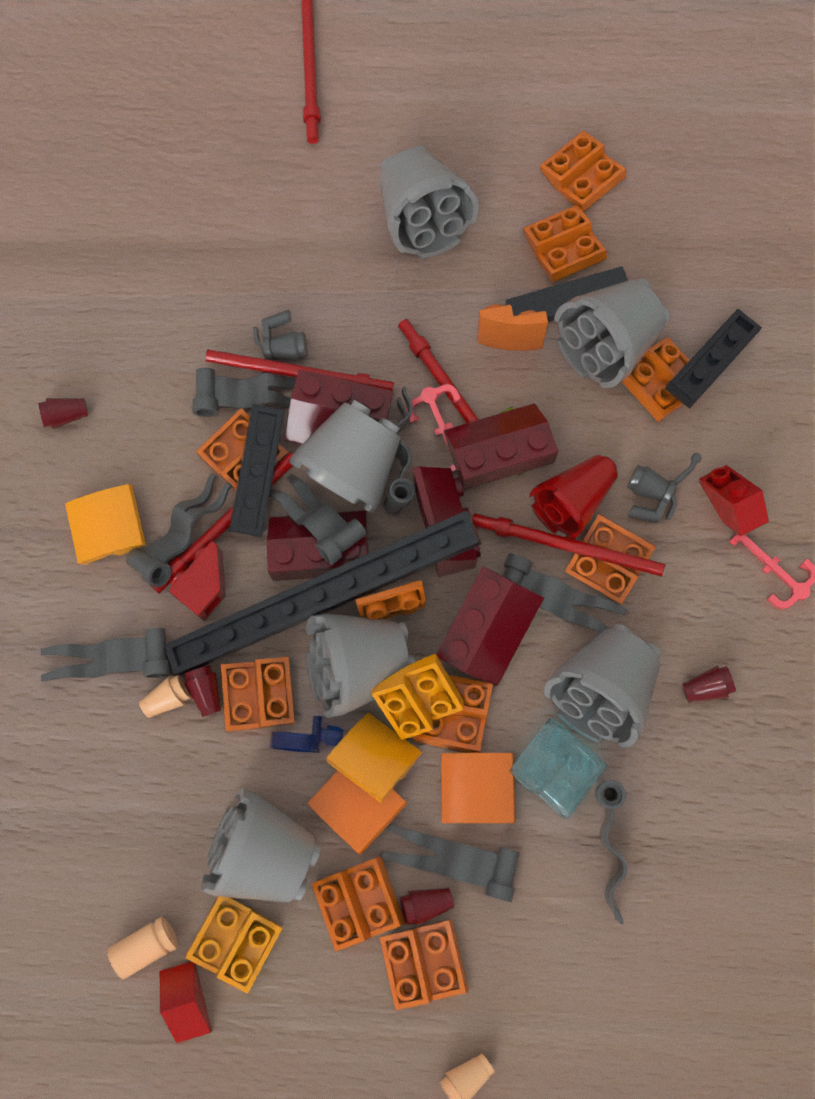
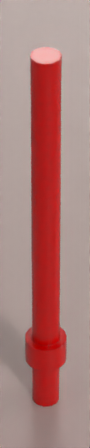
M301 0L305 81L303 122L306 124L307 142L309 144H316L319 142L318 124L321 121L320 108L317 106L313 0Z
M408 319L402 320L398 327L410 343L409 348L415 357H420L440 386L449 384L456 388L430 351L431 346L425 337L419 336ZM445 392L466 423L479 420L460 392L462 400L453 403L452 393Z
M207 349L205 360L210 363L296 378L300 369L393 391L394 382L370 378V374L359 372L357 375L210 349Z
M289 452L274 466L271 487L293 467L289 463L293 453ZM233 506L180 557L175 556L167 563L171 568V576L168 582L161 587L151 586L158 594L172 582L180 571L188 569V566L193 562V556L202 546H208L211 541L214 542L229 528Z
M474 513L472 517L474 526L494 531L495 535L509 538V536L660 577L663 576L666 564L514 524L512 519L501 516L496 519Z

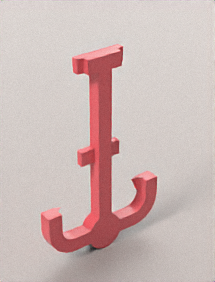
M449 384L441 385L435 389L426 387L422 390L420 396L411 400L413 412L409 421L414 423L420 419L414 414L416 406L424 402L429 404L439 426L434 432L436 436L443 435L448 447L444 430L453 428L452 422L445 424L436 401L438 396L445 392L452 393L453 403L462 400L458 390ZM454 464L448 467L451 468L452 473L456 472Z
M736 534L729 541L734 546L740 541L766 565L762 571L768 574L772 570L791 588L792 596L787 601L779 600L775 594H772L767 599L774 607L787 609L797 600L802 601L809 597L810 587L815 583V565L809 559H806L800 566V568L808 570L809 578L805 583H797L778 565L781 561L778 557L775 556L771 559L746 534L743 536Z

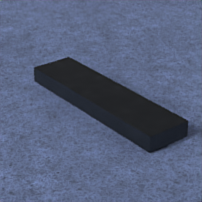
M623 266L506 299L505 306H512L514 316H518L520 313L528 310L536 312L546 311L549 322L554 320L558 308L573 297L625 282L628 279Z
M737 309L668 383L665 389L690 409L751 342L762 327L740 309Z
M252 404L229 532L262 537L285 410Z

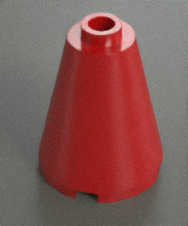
M595 455L535 486L529 493V498L534 496L535 503L531 506L540 522L554 534L559 530L566 534L564 537L576 539L583 532L618 477L616 464L609 457Z

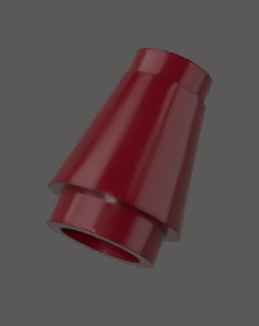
M46 398L45 402L38 403L44 428L52 426V429L88 416L84 398Z
M210 665L185 673L187 682H184V685L201 712L202 717L222 711L216 672L212 673Z
M717 665L688 680V682L682 683L688 703L729 698V694L736 692L733 678L727 666L719 668Z
M449 888L407 891V895L400 896L401 909L407 925L415 923L418 926L447 912V910L454 909V902Z

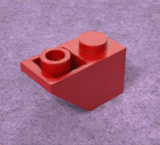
M728 465L716 468L711 473L699 478L703 490L722 522L739 536H743L769 522L763 490Z
M213 541L208 546H202L193 556L194 562L186 571L182 570L174 577L171 582L172 587L169 589V592L204 622L226 597L223 552Z

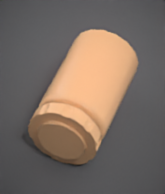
M161 916L155 920V923L147 924L108 947L109 961L116 974L124 980L168 954V951L176 950L178 948L177 937L170 923Z

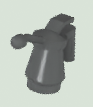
M290 310L262 319L263 345L260 343L259 329L257 326L253 327L254 341L261 348L262 354L267 360H300L301 357H308V347L304 332L292 331L275 338L271 336V329L291 322Z
M694 453L691 457L690 466L674 481L671 479L669 481L648 466L642 467L637 465L627 488L633 490L636 495L660 501L655 510L633 505L628 517L658 523L667 503L671 500L672 505L665 518L670 520L677 507L675 499L677 485L694 470L697 463H700L701 455Z

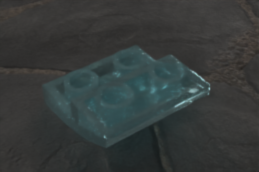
M548 719L509 772L532 794L539 795L561 818L569 819L607 767V764L571 732L553 719Z

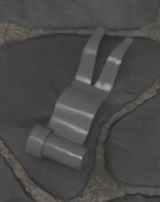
M199 368L196 370V398L193 399L192 413L196 416L212 417L218 414V407L242 408L244 410L251 409L252 404H275L290 408V397L269 390L268 387L294 389L296 378L263 373L252 378L236 379L215 376V370L211 368Z
M405 386L402 388V396L407 405L408 412L404 408L401 398L398 397L397 406L403 415V419L396 424L400 428L397 435L405 428L413 412V404ZM401 439L395 457L400 461L402 471L399 477L389 486L387 498L384 502L385 510L392 515L399 514L403 507L409 505L415 496L413 483L403 478L411 463L412 456L410 449Z
M211 473L200 496L196 499L181 501L175 505L172 510L171 527L168 533L163 538L151 543L144 551L139 548L132 549L127 554V564L141 573L144 581L151 586L161 587L165 585L171 576V568L166 563L172 557L188 548L192 539L193 524L198 517L216 513L222 508L232 487L230 483L227 482L222 487L214 503L207 507L193 508L204 505L208 501L217 477Z
M290 474L286 478L298 492L308 512L303 511L286 493L280 490L270 489L269 496L275 498L297 525H304L318 541L315 544L318 552L332 566L343 557V552L367 535L366 530L355 518L347 523L327 502L322 504L302 479Z
M513 553L508 554L504 563L506 569L503 576L544 597L539 608L567 622L590 628L599 633L609 628L597 619L572 608L573 605L600 608L625 616L627 609L605 598L578 591L554 577L531 570L533 563L530 560Z
M146 629L145 637L119 638L91 645L63 644L41 648V655H63L93 659L92 663L64 666L42 674L41 681L70 677L92 678L109 673L143 671V675L146 678L170 676V661L167 660L164 645L166 644L165 629Z
M607 780L598 785L595 790L597 801L606 808V816L600 828L599 837L602 845L617 857L619 866L617 873L607 883L604 895L606 902L614 912L615 919L623 925V918L614 905L613 892L615 887L626 876L628 866L623 856L611 847L608 841V830L614 819V809L621 807L625 802L626 791L619 782ZM607 788H610L612 791V796L609 800H606L604 797V791Z
M389 824L388 831L437 853V857L382 851V859L486 888V896L512 902L515 891L512 884L520 852L500 847L497 854Z

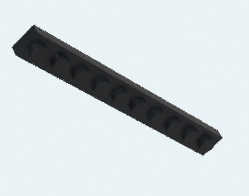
M466 510L164 644L173 674L184 675L187 672L198 669L301 624L312 615L326 613L481 545L482 543L469 512Z

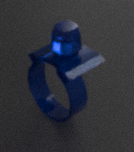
M313 716L312 734L271 732L269 748L319 753L320 742L326 743V746H337L343 739V729L332 725L322 728V716Z

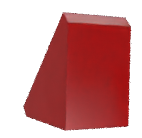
M190 961L159 971L160 1014L176 1044L211 1033L212 1029L196 964Z

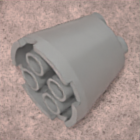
M421 145L402 151L394 157H388L382 162L380 188L388 231L396 248L401 253L407 252L418 254L419 258H430L445 253L461 242L459 237L468 228L470 223L476 222L479 212L478 199L470 185Z
M642 278L637 281L628 280L573 297L561 305L554 317V320L558 323L560 338L556 341L567 363L581 378L589 376L591 379L599 382L601 388H611L630 375L661 334L670 315L667 308L661 304L656 294L652 291L651 285L647 280Z
M353 400L351 405L344 402L294 452L289 463L298 469L302 464L308 467L306 474L310 478L353 504H358L360 500L364 501V509L374 514L381 502L401 437L397 435V432L400 428L385 418H381L379 422L370 418L368 415L371 410L356 400Z
M326 613L312 615L308 618L306 633L307 635L312 634V641L309 642V652H306L308 673L315 700H323L326 708L323 709V715L326 718L342 716L374 701L375 699L372 696V689L392 674L415 662L411 654L408 655L406 645L408 631L404 622L397 623L389 619H368V617Z
M615 624L612 629H606L599 633L553 672L544 687L545 697L552 699L560 709L556 715L582 736L597 743H600L603 738L617 742L620 748L630 747L637 741L645 725L660 668L659 658L661 651L655 645L645 643L642 639L633 635L626 626Z
M240 788L235 796L239 800L236 807L231 806L230 809H226L207 856L209 858L207 867L211 868L209 876L203 874L200 890L218 897L289 903L293 899L300 901L307 887V880L304 878L309 865L314 866L316 864L321 846L315 844L314 834L260 795L245 788Z

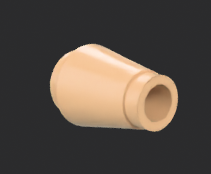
M180 674L174 677L168 676L144 699L139 701L143 713L148 718H151L154 715L156 716L186 705L187 700L192 698L184 685L186 680Z
M481 1053L479 1056L445 1072V1078L439 1084L449 1099H472L495 1071L487 1058Z

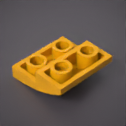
M126 484L101 490L65 503L78 564L87 565L111 554L120 556L134 548L146 545L132 485Z
M436 654L402 668L372 689V696L401 740L433 730V720L464 710V701Z
M368 712L326 757V762L382 803L398 781L402 780L422 755V751L407 740H401L395 731Z
M217 896L186 952L185 958L215 973L218 979L248 994L283 927L234 898Z

